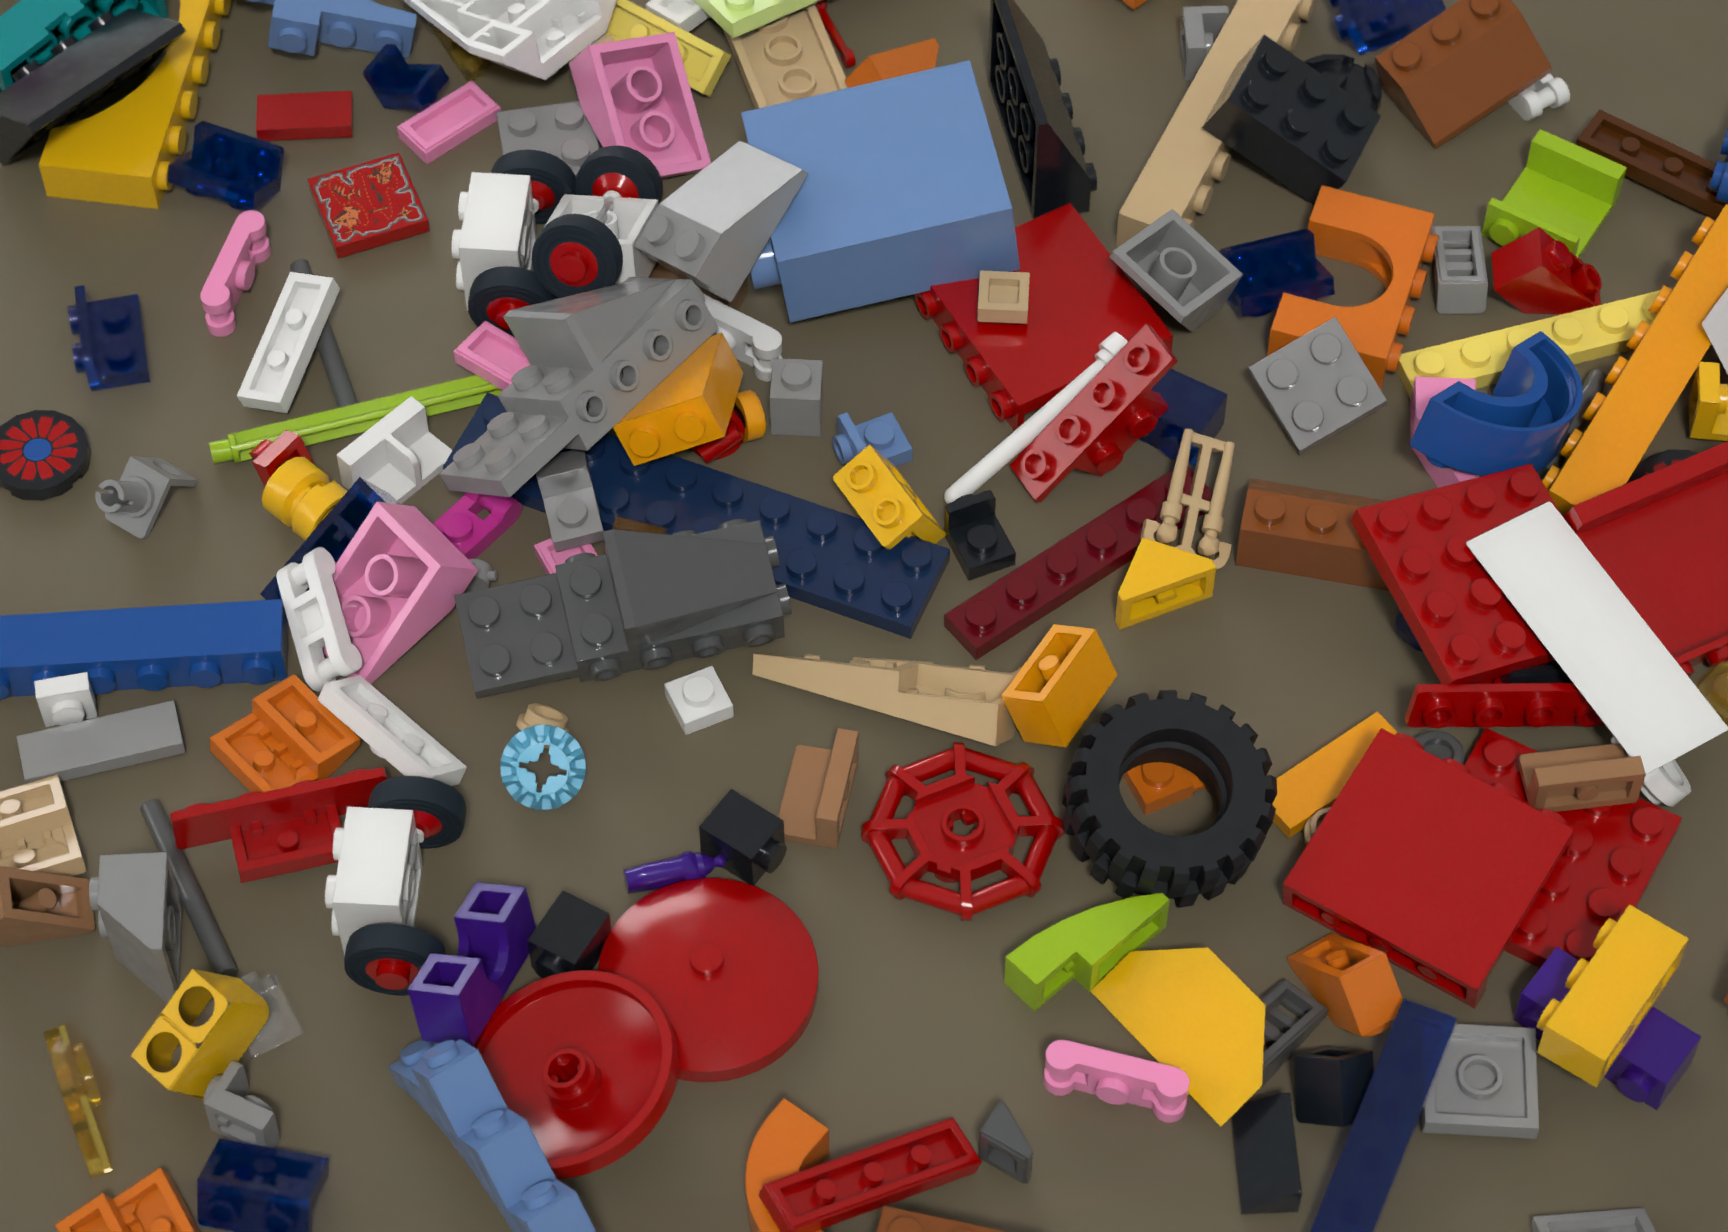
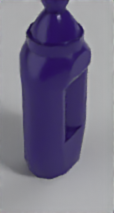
M684 852L677 857L625 869L623 871L627 893L631 894L659 889L685 880L706 878V875L715 867H724L726 860L722 855L712 858L711 856L701 854V852Z

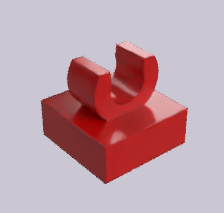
M285 430L274 442L266 439L262 440L249 453L255 459L252 463L264 486H266L273 473L292 458L305 457L314 464L300 435Z

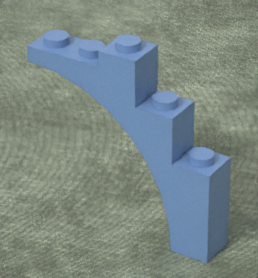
M247 0L274 5L268 48L314 56L316 42H321L338 47L376 52L387 56L393 55L409 58L417 14L380 5L371 0Z
M421 1039L405 1047L400 1052L401 1058L388 1066L396 1084L424 1109L452 1142L483 1185L513 1232H596L577 1192L556 1179L527 1120L507 1108L478 1049L461 1039L456 1042L454 1040H447L441 1043L422 1041Z

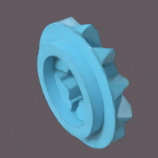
M534 725L525 728L513 736L503 751L500 762L502 783L513 799L524 806L534 810L559 808L574 798L583 784L586 774L584 752L577 740L570 733L559 727ZM544 745H549L548 754L551 755V764L559 766V769L567 770V773L558 772L557 775H548L546 783H543L542 790H537L536 773L528 770L527 767L519 766L520 762L538 761L540 753H543Z

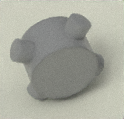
M468 559L478 569V572L465 590L471 592L489 588L490 581H496L498 578L497 571L493 570L491 565L483 560Z

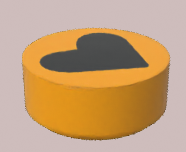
M752 390L738 392L733 408L739 414L744 425L745 435L743 442L763 438L766 432V420L758 396Z

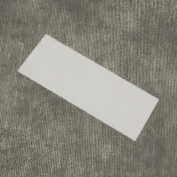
M1550 501L1466 542V545L1628 755L1630 757L1641 756L1646 775L1728 731V726Z

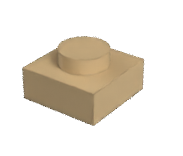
M980 270L977 322L1027 324L1030 272Z

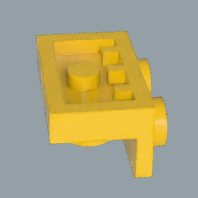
M870 444L834 474L833 481L880 544L886 549H892L905 537H915L917 535L922 540L937 544L947 535L896 466Z

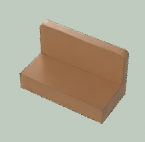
M838 728L832 750L807 745L796 746L778 818L784 821L785 840L838 849L859 761V731Z
M1620 743L1522 754L1518 761L1529 806L1537 810L1545 808L1554 812L1637 803L1646 775L1641 756L1627 757L1625 749Z

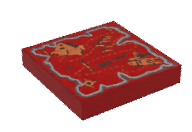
M399 152L307 179L310 193L337 258L430 231L428 218Z

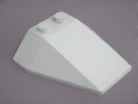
M617 0L403 1L470 54L535 78L546 80L555 75L560 68L606 33Z

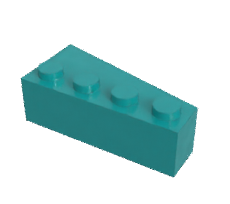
M20 0L0 16L1 90L4 91L16 83L13 74L28 63L36 60L41 66L54 58L50 50L66 38L74 35L79 41L90 34L91 31L88 25L104 13L111 10L116 17L126 9L131 8L167 19L169 17L165 0Z

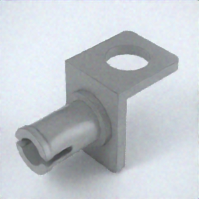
M130 456L120 481L109 479L99 484L98 487L108 489L109 491H96V503L105 512L107 520L137 538L146 539L151 532L170 487H195L198 479L162 458Z

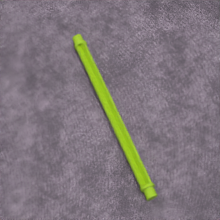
M472 375L227 434L228 438L209 442L208 444L214 464L234 460V463L254 459L249 453L262 440L266 439L274 442L285 430L299 434L304 445L309 446L366 432L411 396L425 407L426 416L429 417L479 405L487 392L498 396L503 390L477 375Z

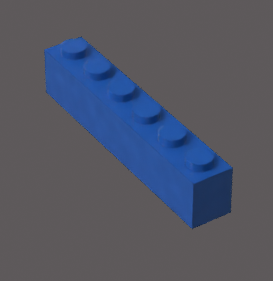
M282 599L0 616V700L13 696L36 695L34 681L88 672L94 694H106L114 690L130 689L158 691L165 687L180 686L210 688L218 684L247 682L261 685L270 681L284 680L288 678V624Z

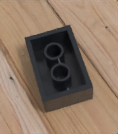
M1263 35L1238 62L1202 128L1315 205L1322 185L1340 189L1347 182L1381 115L1272 39Z

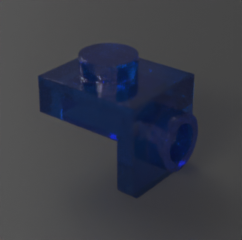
M386 44L363 71L365 79L384 109L424 110L434 103L437 93L449 80L441 64H407L395 44Z

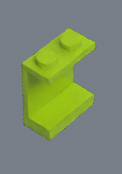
M1539 129L1531 141L1526 167L1505 198L1500 201L1492 197L1489 201L1482 235L1494 240L1499 245L1505 246L1540 227L1556 241H1562L1571 253L1580 258L1619 200L1627 167Z

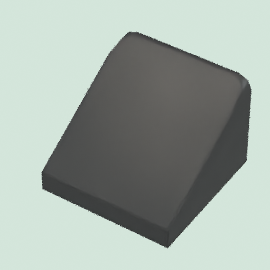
M1000 1101L980 1130L978 1156L981 1160L1021 1183L1027 1184L1031 1179L1033 1151L1008 1107Z

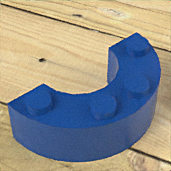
M1540 331L1513 348L1494 388L1493 394L1495 396L1476 391L1458 381L1430 398L1409 445L1423 453L1431 464L1440 468L1452 467L1467 473L1485 476L1532 463L1537 472L1546 467L1555 458L1581 406L1583 387L1578 371L1567 354L1551 338Z

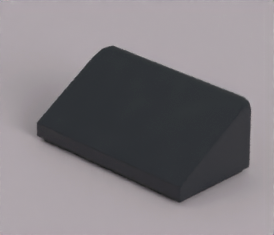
M1278 1093L1245 1103L1231 1117L1241 1214L1298 1212L1302 1188L1290 1093Z

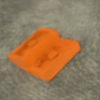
M295 674L252 699V713L210 737V752L250 792L262 793L291 787L300 781L327 779L360 746V738L318 701V697Z
M161 1167L114 1199L101 1193L55 1224L58 1232H200L171 1175Z

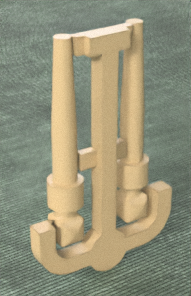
M1184 429L1167 501L1162 504L1160 519L1163 522L1160 524L1157 521L1146 519L1143 522L1141 539L1144 537L1155 541L1154 533L1156 532V540L1158 542L1171 544L1177 537L1178 528L1175 526V523L1180 522L1182 505L1187 506L1179 545L1175 548L1196 554L1191 546L1199 510L1207 512L1208 514L1204 516L1201 530L1205 534L1199 541L1198 553L1207 557H1212L1217 553L1215 560H1212L1216 566V571L1227 563L1231 544L1219 542L1217 536L1222 534L1225 520L1222 514L1235 446L1233 442H1224L1195 433L1191 429ZM1192 443V446L1199 447V453L1190 495L1183 493ZM1211 452H1223L1211 502L1203 500L1202 494Z

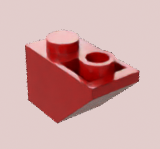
M1540 227L1492 252L1494 291L1524 314L1561 315L1601 305L1600 290L1602 288V281L1597 270L1591 264H1585L1569 251L1562 241H1556Z

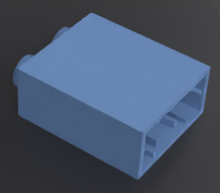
M970 60L741 112L749 145L799 167L808 173V176L750 271L754 290L781 284L790 323L930 291V286L980 278V270L1007 272L1020 270L1013 209Z

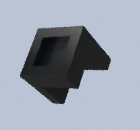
M1323 1047L1294 1055L1296 1116L1300 1123L1346 1127L1375 1117L1373 1051Z

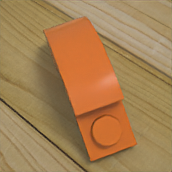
M785 1098L761 1125L749 1151L746 1163L745 1184L747 1217L751 1232H780L758 1196L763 1184L822 1164L830 1155L829 1129Z

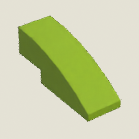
M1163 893L1129 897L1093 907L1061 920L1034 935L1005 956L1004 984L1034 1012L1073 979L1090 993L1130 951H1139L1167 927L1170 899Z

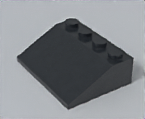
M991 0L987 82L1032 219L1069 203L1073 205L1078 213L1089 212L1090 194L1092 191L1097 190L1096 172L1092 162L1085 163L1083 157L1085 154V143L1081 128H1073L1071 122L1073 119V108L1068 92L1061 93L1059 87L1061 85L1059 63L1056 58H1049L1044 40L1014 0Z
M131 8L126 9L116 17L110 10L88 25L91 33L78 41L74 35H71L51 49L50 52L54 58L40 66L36 60H33L13 74L16 83L4 91L0 88V163L2 166L47 137L52 128L65 125L150 68L186 32L180 22Z

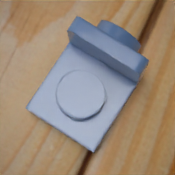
M847 412L837 415V435L832 437V444L835 454L842 465L851 461L869 444L896 467L913 461V448L892 412L854 425Z

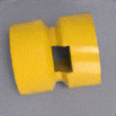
M295 457L281 465L269 478L262 495L263 508L287 527H292L293 532L313 548L322 547L326 550L340 542L352 529L360 509L359 500L336 481L330 482L329 476L305 457Z

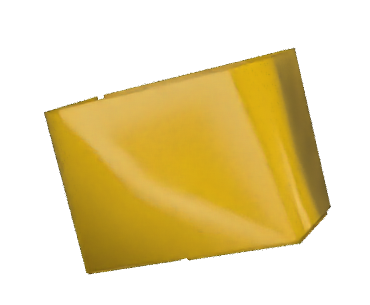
M192 969L130 1056L169 1091L204 1099L205 1091L211 1080L218 1074L223 1075L233 1060L236 1062L240 1060L265 1025L269 1017L268 1004L260 995L237 977ZM213 997L214 1011L211 1018L205 1024L193 1027L192 1025ZM201 1042H203L202 1045H201V1046L199 1047V1049H198V1048L196 1047V1043H201ZM180 1043L182 1048L181 1058L177 1066L173 1068L172 1055Z

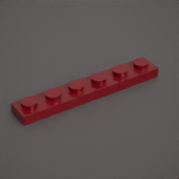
M1188 467L1183 493L1190 495L1194 472ZM1174 469L944 614V627L977 660L1133 560L1141 542L1143 522L1146 519L1157 521L1160 524L1163 522L1160 519L1163 502L1167 501ZM1204 484L1202 499L1211 502L1213 491ZM1182 505L1180 522L1175 523L1178 530L1183 527L1187 509V506ZM1199 510L1198 517L1206 512ZM1155 532V533H1154V539H1155L1156 542H1158V541L1156 540V532Z

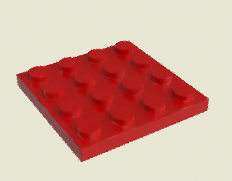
M1532 463L1356 509L1350 520L1441 684H1475L1507 675L1515 670L1556 661L1466 545L1467 541L1550 501L1559 511Z
M1485 728L1464 766L1469 769L1472 776L1489 785L1499 783L1508 787L1517 794L1521 802L1529 805L1518 761L1520 755L1537 753L1538 751ZM1639 797L1637 803L1555 812L1566 820L1569 827L1574 829L1571 850L1567 857L1565 855L1561 856L1506 947L1505 952L1539 968L1542 967L1556 947L1578 960L1583 958L1590 962L1597 952V949L1593 947V943L1605 922L1609 918L1618 922L1629 904L1637 908L1679 829L1682 817Z

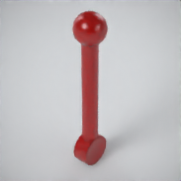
M826 0L815 2L814 4L820 18L840 53L844 67L847 69L855 66L856 60L852 49L847 48L826 11Z

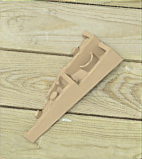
M765 651L753 654L752 675L992 746H998L1012 739L1017 729L1001 695L1022 667H1018L1012 673L985 670V665L970 664L969 668L939 665L926 661L853 657V660H850L849 663L821 660L820 655L805 654L804 658L769 654V652Z

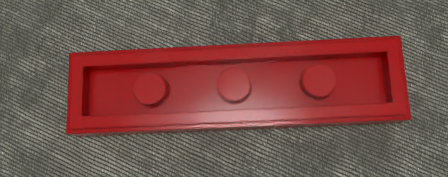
M954 1117L763 1184L758 1196L780 1232H815L972 1175L978 1171L982 1161Z

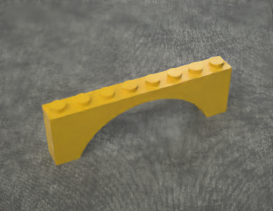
M179 0L180 15L178 22L183 25L186 32L168 49L152 74L138 88L111 107L89 118L51 129L39 162L40 173L48 197L159 209L164 191H170L174 181L173 164L176 155H182L186 144L185 127L188 119H194L196 115L199 84H205L209 73L208 57L211 49L216 50L219 45L220 20L222 15L227 16L229 14L231 0Z

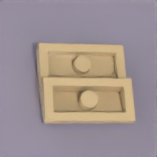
M58 774L0 791V866L71 877L87 872Z

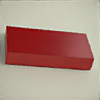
M352 91L257 95L256 134L258 141L353 137L354 102Z

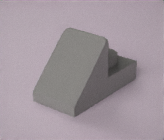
M574 449L556 454L536 473L555 551L558 552L603 541L604 530L585 450Z

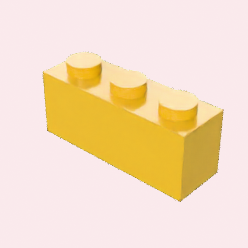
M1630 904L1618 922L1609 918L1602 926L1593 943V947L1597 949L1590 962L1581 958L1571 971L1565 983V987L1570 990L1562 1002L1553 998L1543 1011L1537 1023V1028L1543 1031L1537 1053L1597 1088L1678 969L1689 938Z

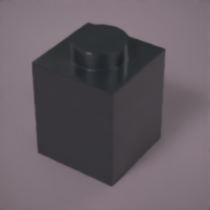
M732 789L699 826L701 854L711 856L712 858L722 855L726 860V864L722 868L753 886L765 872L772 873L778 868L787 851L784 839V821Z
M562 890L527 940L531 968L542 979L564 972L593 970L599 962L603 945L611 932L610 914Z

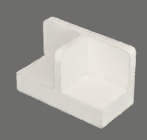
M411 396L336 456L342 485L372 509L376 502L402 504L443 471V465L452 450L429 432L425 407Z

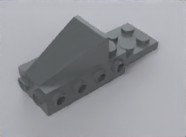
M745 519L730 520L722 523L717 530L699 534L693 530L680 531L672 535L616 529L603 531L606 554L595 556L593 553L576 554L567 558L565 563L555 565L556 573L454 595L477 699L580 676L581 682L608 680L617 677L621 673L643 668L657 669L667 666L674 661L692 657H711L724 650L746 645H764L774 639L784 637V615L792 614L786 584H775L772 568L780 566L774 536L764 537L760 520L748 523Z

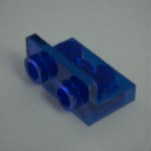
M1329 0L1333 8L1338 6L1341 13L1335 15L1334 20L1343 42L1351 39L1360 56L1403 39L1412 33L1401 0Z
M85 285L74 286L76 305L68 306V316L72 334H80V343L72 344V352L76 372H86L90 390L97 391L150 382L142 310L138 294L89 302Z
M219 1139L197 1179V1222L201 1226L234 1232H311L312 1209L329 1176V1158Z

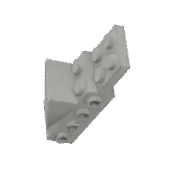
M629 277L620 284L508 311L503 317L531 365L516 372L511 379L512 383L498 395L507 412L493 418L487 425L488 430L474 443L460 448L453 456L454 461L439 474L450 491L511 497L563 448L588 451L719 329L705 304L703 292L694 284L692 279Z

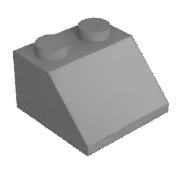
M1173 209L1117 247L1109 256L1167 312L1191 332L1221 311L1243 275Z
M167 852L100 855L99 877H91L89 882L91 910H99L98 925L100 937L109 938L115 959L168 1003L180 986L183 905Z

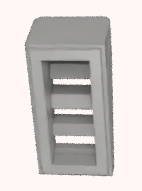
M1478 226L1432 227L1431 233L1440 235L1433 260L1437 312L1440 314H1481L1485 312L1488 280L1481 228ZM1444 248H1471V249H1444Z

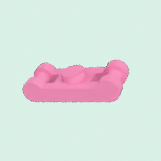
M255 210L244 211L236 218L200 294L203 310L206 312L205 320L208 331L216 337L228 336L236 329L237 324L234 314L236 305L243 291H248L253 284L256 264L266 261L271 254L269 239L265 235L267 228L264 216Z
M1068 1040L1054 1041L1046 1050V1067L1044 1069L1043 1083L1045 1088L1054 1095L1064 1096L1073 1090L1097 1095L1099 1099L1110 1104L1123 1105L1130 1103L1153 1110L1154 1115L1165 1123L1179 1121L1186 1112V1097L1189 1092L1190 1080L1188 1075L1177 1067Z

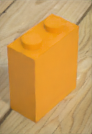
M723 333L710 336L613 427L634 466L725 437L744 372Z

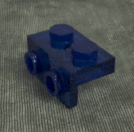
M200 121L194 128L193 149L169 164L168 182L184 187L190 194L210 196L228 202L229 206L238 210H255L280 191L284 149L279 145L206 121Z
M1302 229L1225 247L1219 251L1243 274L1228 298L1242 316L1257 317L1269 314L1272 309L1279 307L1283 293L1315 301L1318 298L1335 294L1334 277L1317 260L1314 234L1310 229Z

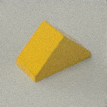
M1142 537L1118 591L1115 623L1118 629H1124L1212 597L1216 566L1212 559Z

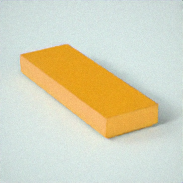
M1375 712L1276 778L1277 796L1272 803L1276 808L1273 823L1288 838L1304 829L1306 822L1312 815L1323 808L1333 805L1381 728L1394 735L1398 733L1378 712Z

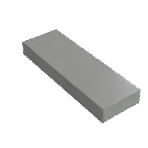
M174 700L16 736L26 784L58 774L59 780L62 782L186 753Z

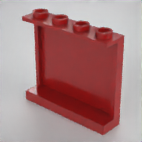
M1071 203L1015 227L1020 270L1012 272H1030L1027 324L977 322L980 278L930 286V291L915 294V301L922 316L925 319H933L939 328L940 337L946 349L950 353L957 352L964 362V368L970 382L975 387L981 386L989 396L990 406L995 416L1001 422L1006 420L1014 431L1024 423L1025 414L1044 406L1096 361L1094 355L1100 351L1098 345L1113 332L1119 333L1129 342L1145 324L1152 326L1172 352V333L1124 271L1109 257L1111 254Z
M1728 441L1579 503L1573 506L1563 517L1688 677L1695 673L1692 668L1693 666L1706 660L1710 667H1715L1728 661Z
M1381 728L1283 882V904L1342 937L1385 952L1390 963L1475 1009L1486 991L1488 977L1562 855L1567 857L1569 854L1574 829L1569 827L1566 820L1554 811L1545 808L1537 810L1521 802L1517 794L1508 787L1499 783L1489 785L1472 776L1469 769L1462 763L1451 758H1443L1442 760L1426 752L1422 745L1413 737L1404 733H1396L1394 735Z

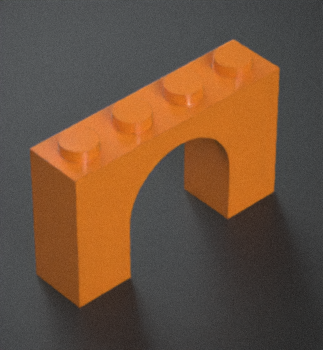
M1322 185L1309 219L1305 252L1351 263L1368 270L1382 283L1385 293L1370 303L1352 307L1335 306L1283 293L1270 329L1267 356L1336 317L1381 390L1387 371L1396 373L1404 347V344L1397 343L1399 334L1408 336L1412 327L1416 307L1409 306L1411 298L1421 299L1428 271L1421 270L1423 262L1432 264L1434 260V254L1440 235L1431 233L1435 214Z

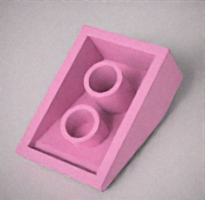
M674 32L589 45L569 63L581 109L602 147L619 145L641 152L656 166L661 178L700 172L711 164Z
M376 502L335 564L336 570L332 577L350 641L360 652L363 662L362 668L347 676V678L360 675L372 684L453 609L456 604L454 595L462 594L478 572V569L415 506ZM326 646L322 647L323 653L328 657Z

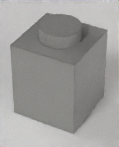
M773 358L770 386L771 435L821 437L823 360Z

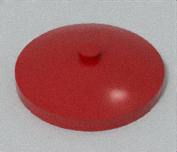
M699 878L685 880L662 887L648 894L630 907L616 922L603 945L598 964V971L616 974L631 980L646 990L657 1001L670 1022L677 1040L679 1051L677 1079L685 1081H727L755 1073L772 1064L792 1048L801 1037L814 1013L818 996L817 955L812 939L801 920L786 904L772 894L756 886L731 879Z
M602 971L564 972L543 978L523 987L497 1006L473 1046L478 1049L507 1108L527 1120L557 1180L574 1178L602 1169L625 1156L639 1145L657 1125L666 1111L673 1096L679 1072V1051L675 1033L657 1001L646 990L631 980Z

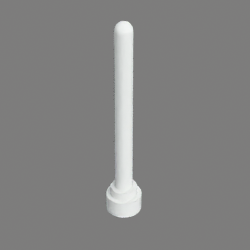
M1113 332L1098 345L1100 351L1094 355L1096 361L953 483L944 493L945 502L949 504L961 496L973 494L1023 451L1128 341L1117 332Z

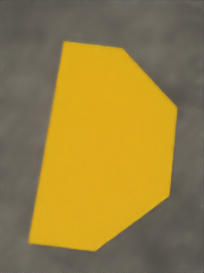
M1208 947L1130 951L1091 990V993L1159 1063L1177 1067L1188 1075L1190 1080L1188 1093L1220 1127L1262 1087L1266 1005Z

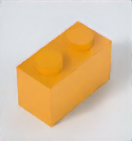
M1053 624L1003 692L1001 698L1024 742L1066 748L1118 674L1096 629Z

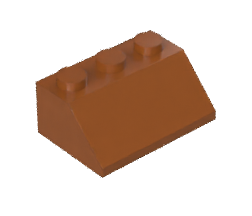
M1460 0L1375 57L1382 90L1434 149H1437L1552 72L1548 59L1521 11L1511 0Z
M1251 478L1240 527L1235 565L1388 591V587L1350 521L1356 509L1386 502V500Z

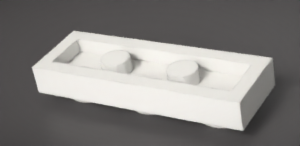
M295 272L289 273L238 391L237 398L244 407L288 413L339 293L340 287L334 278Z
M357 675L324 684L318 701L369 744L374 754L386 759L404 776L427 777L450 786L460 784L467 766L362 676Z

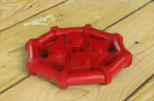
M964 742L953 743V748L903 767L893 765L886 771L885 777L887 781L869 821L865 822L861 827L862 841L870 845L891 885L889 893L897 900L908 898L959 915L961 921H972L973 915L1024 895L1034 897L1042 888L1040 879L1056 840L1060 839L1064 834L1063 820L1054 815L1033 777L1034 768L1026 762L1018 765L965 748ZM954 770L953 776L926 786L921 783ZM966 770L999 780L1000 782L998 784L988 782V787L975 783V777L967 775ZM1013 793L1020 795L1031 816H1018L1009 799ZM903 796H909L915 801L912 813L909 812L907 819H893ZM961 820L966 826L972 824L976 826L972 830V834L967 836L952 833L954 830L953 822ZM1033 836V843L1024 864H1022L1013 856L1015 844L1018 837ZM892 839H907L916 856V859L906 868L892 843ZM999 870L1010 877L972 892L971 881ZM927 872H931L942 882L954 883L958 881L960 893L920 879Z

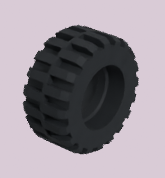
M1160 690L1155 700H1149L1148 694L1145 692L1130 696L1125 709L1119 704H1114L1104 711L1099 723H1092L1082 737L1079 748L1076 749L1063 788L1062 804L1067 807L1063 816L1065 832L1070 836H1076L1072 850L1078 860L1085 862L1090 859L1094 864L1090 875L1101 885L1105 884L1108 879L1119 885L1116 894L1125 899L1132 897L1133 893L1139 895L1163 893L1169 899H1174L1177 908L1193 906L1199 894H1202L1203 898L1208 901L1221 895L1227 883L1235 885L1246 873L1250 863L1255 860L1272 825L1276 811L1272 803L1277 796V782L1274 776L1267 775L1272 766L1267 749L1262 747L1256 750L1254 743L1258 735L1251 726L1245 723L1239 727L1232 721L1235 712L1221 704L1218 710L1205 705L1206 696L1191 693L1189 700L1178 699L1176 690ZM1163 762L1181 766L1199 777L1210 790L1217 808L1218 815L1216 821L1209 829L1189 836H1169L1155 832L1139 822L1125 805L1119 788L1122 776L1132 768L1146 763Z

